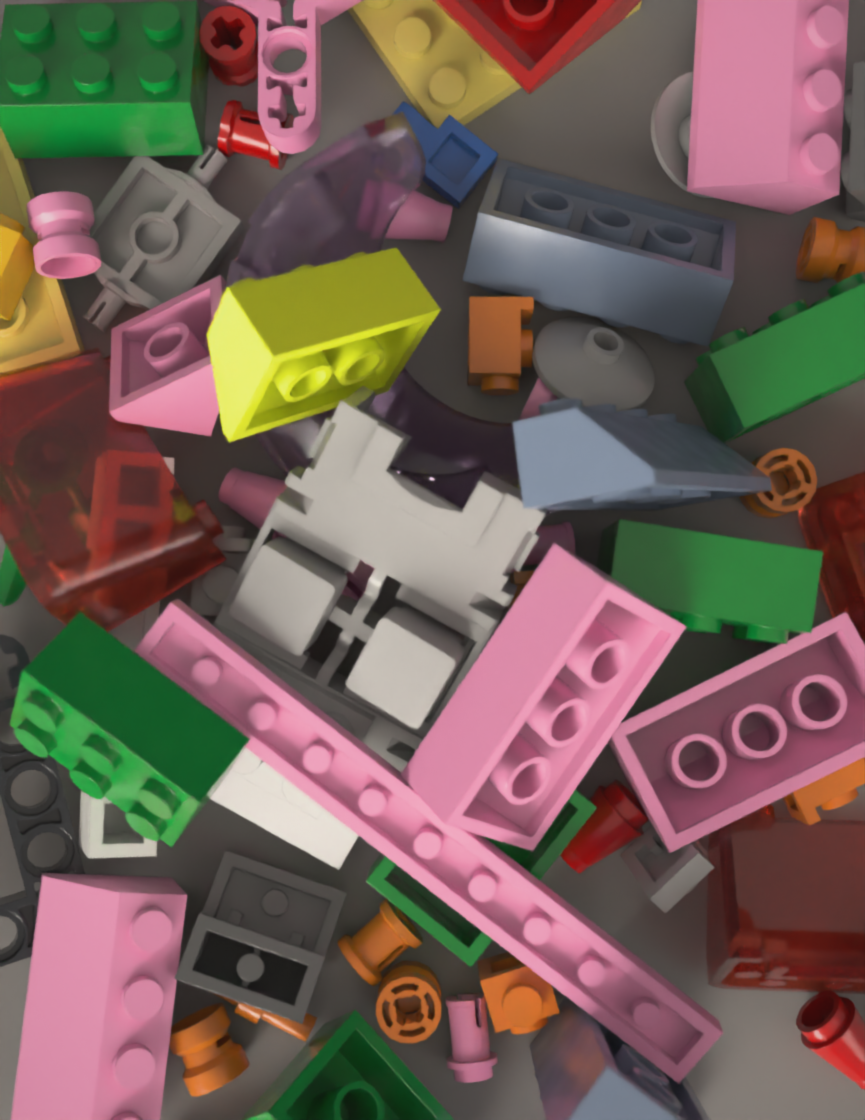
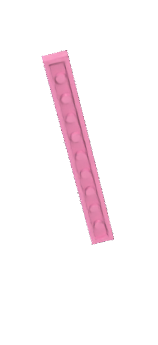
M177 598L168 605L135 648L134 652L248 737L250 741L246 745L247 749L678 1084L723 1034L720 1022L716 1017L481 835L445 825L401 777V772L180 599Z

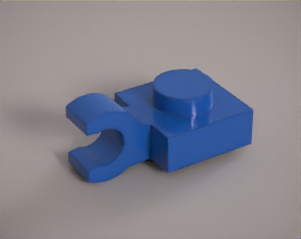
M403 101L387 121L391 126L388 130V135L405 149L418 154L410 163V171L457 209L462 206L497 161L498 153L451 115H448L437 129L418 111Z

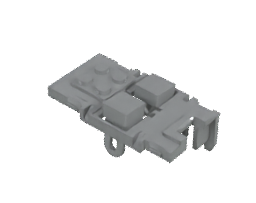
M362 386L345 400L340 401L332 418H326L308 454L313 457L311 464L306 469L297 465L289 472L284 482L287 487L276 498L213 626L402 772L456 692L460 683L476 662L500 621L502 611L505 606L508 607L514 597L517 586L507 580L512 569L520 571L538 540L540 534L536 529L545 516L547 509H523L521 490L486 471L483 473L465 508L462 509L391 470V465L404 452L412 437L368 413L375 399V392ZM275 530L287 536L286 538L279 536L271 540ZM361 560L375 569L368 580L363 596L358 602L348 595H343L342 591L348 581L346 574L349 572L353 573ZM388 575L402 583L395 597L406 602V604L402 608L393 607L384 616H381L371 610V608L378 599L382 585ZM329 620L341 627L343 631L338 638L334 650L325 663L321 664L309 657L311 653L306 650L316 642L326 621ZM357 637L367 644L347 678L336 672V670L345 659L352 642ZM471 638L475 642L473 643L471 649L469 650L464 661L459 667L457 673L455 674L453 680L451 681L446 692L441 698L432 716L430 717V719L427 718L430 712L432 711L433 707L435 706L437 700L439 699L440 695L442 694L447 683L449 682L455 669L460 663L462 657L464 656V648ZM246 747L219 788L210 798L337 870L341 868L359 837L352 829Z

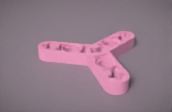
M202 0L217 8L221 6L241 8L250 15L254 24L258 26V116L269 143L278 151L289 154L303 152L311 147L318 139L321 130V25L363 0H295L293 4V19L296 26H287L281 8L286 6L287 0ZM296 49L307 55L303 66L294 72L284 73L273 67L278 55L286 50ZM284 95L293 96L299 116L294 119L293 127L288 129L281 126V122L285 121L287 117V102Z

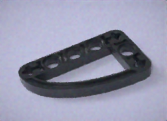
M0 634V649L4 654L15 653L17 657V664L7 668L11 689L19 686L22 670L30 663L29 656L24 646L15 638ZM7 696L0 699V713L8 708H14L16 696ZM0 740V797L25 888L23 891L0 898V916L8 917L17 927L14 940L9 946L0 950V967L29 958L32 955L40 889L35 891L34 883L41 882L42 873L68 874L72 870L74 874H85L56 760L50 755L45 758L39 757L26 749L21 743L8 744ZM27 770L40 771L49 780L47 796L42 802L32 806L17 803L11 795L13 780L20 773ZM47 832L61 836L65 841V852L58 863L51 867H39L29 861L27 850L30 842L36 836Z

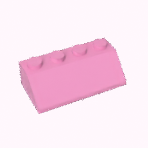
M849 0L697 1L687 176L688 192L786 215H791L839 195Z
M554 543L426 737L420 743L418 749L400 774L401 777L445 825L533 851L686 626L602 570Z
M847 612L812 628L811 633H802L788 640L787 644H780L619 724L607 743L633 794L669 853L865 757V644Z
M42 873L11 1120H160L177 980L174 978L179 967L187 894L172 877Z

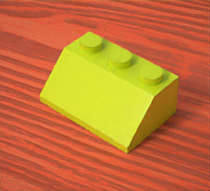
M397 247L370 254L358 252L344 260L315 267L309 264L302 265L289 273L260 280L246 278L227 287L208 330L207 338L222 431L229 442L335 409L341 400H345L362 386L374 391L375 395L389 391L441 310Z

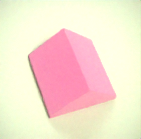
M221 275L111 329L109 413L117 421L204 436L212 435L219 413L207 333L219 308L221 298L228 287L227 282Z

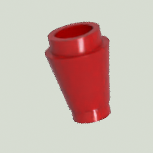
M617 779L607 788L601 785L598 786L590 797V800L597 807L596 810L560 854L563 860L579 874L589 866H593L644 834L642 826L649 819L635 795Z
M833 991L820 992L811 997L798 1012L796 1025L801 1031L802 1043L850 1080L856 1082L861 1089L865 1090V1022L849 998L839 997Z

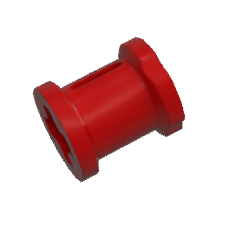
M221 6L210 11L202 20L199 36L205 53L210 57L209 65L214 76L227 86L245 87L253 83L258 78V41L256 27L250 15L241 8L234 6Z
M227 101L220 121L218 151L226 157H231L236 152L268 160L271 168L282 170L289 153H282L272 147L264 134L258 112L243 109L241 101ZM287 113L286 120L281 122L282 128L288 129L293 127V114Z

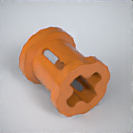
M387 898L380 903V912L355 935L345 934L337 941L342 954L350 965L373 987L383 979L381 972L408 947L416 949L423 943V938L414 924Z

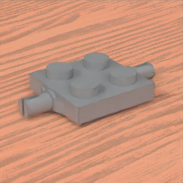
M206 144L204 146V155L198 156L186 174L178 170L165 168L148 156H134L94 212L95 221L90 229V237L99 244L101 267L93 273L104 286V289L87 313L82 316L84 319L106 333L107 328L125 303L150 310L208 281L245 229L242 220L217 204L207 190L223 166L228 163L227 158L217 149L215 151L211 145Z

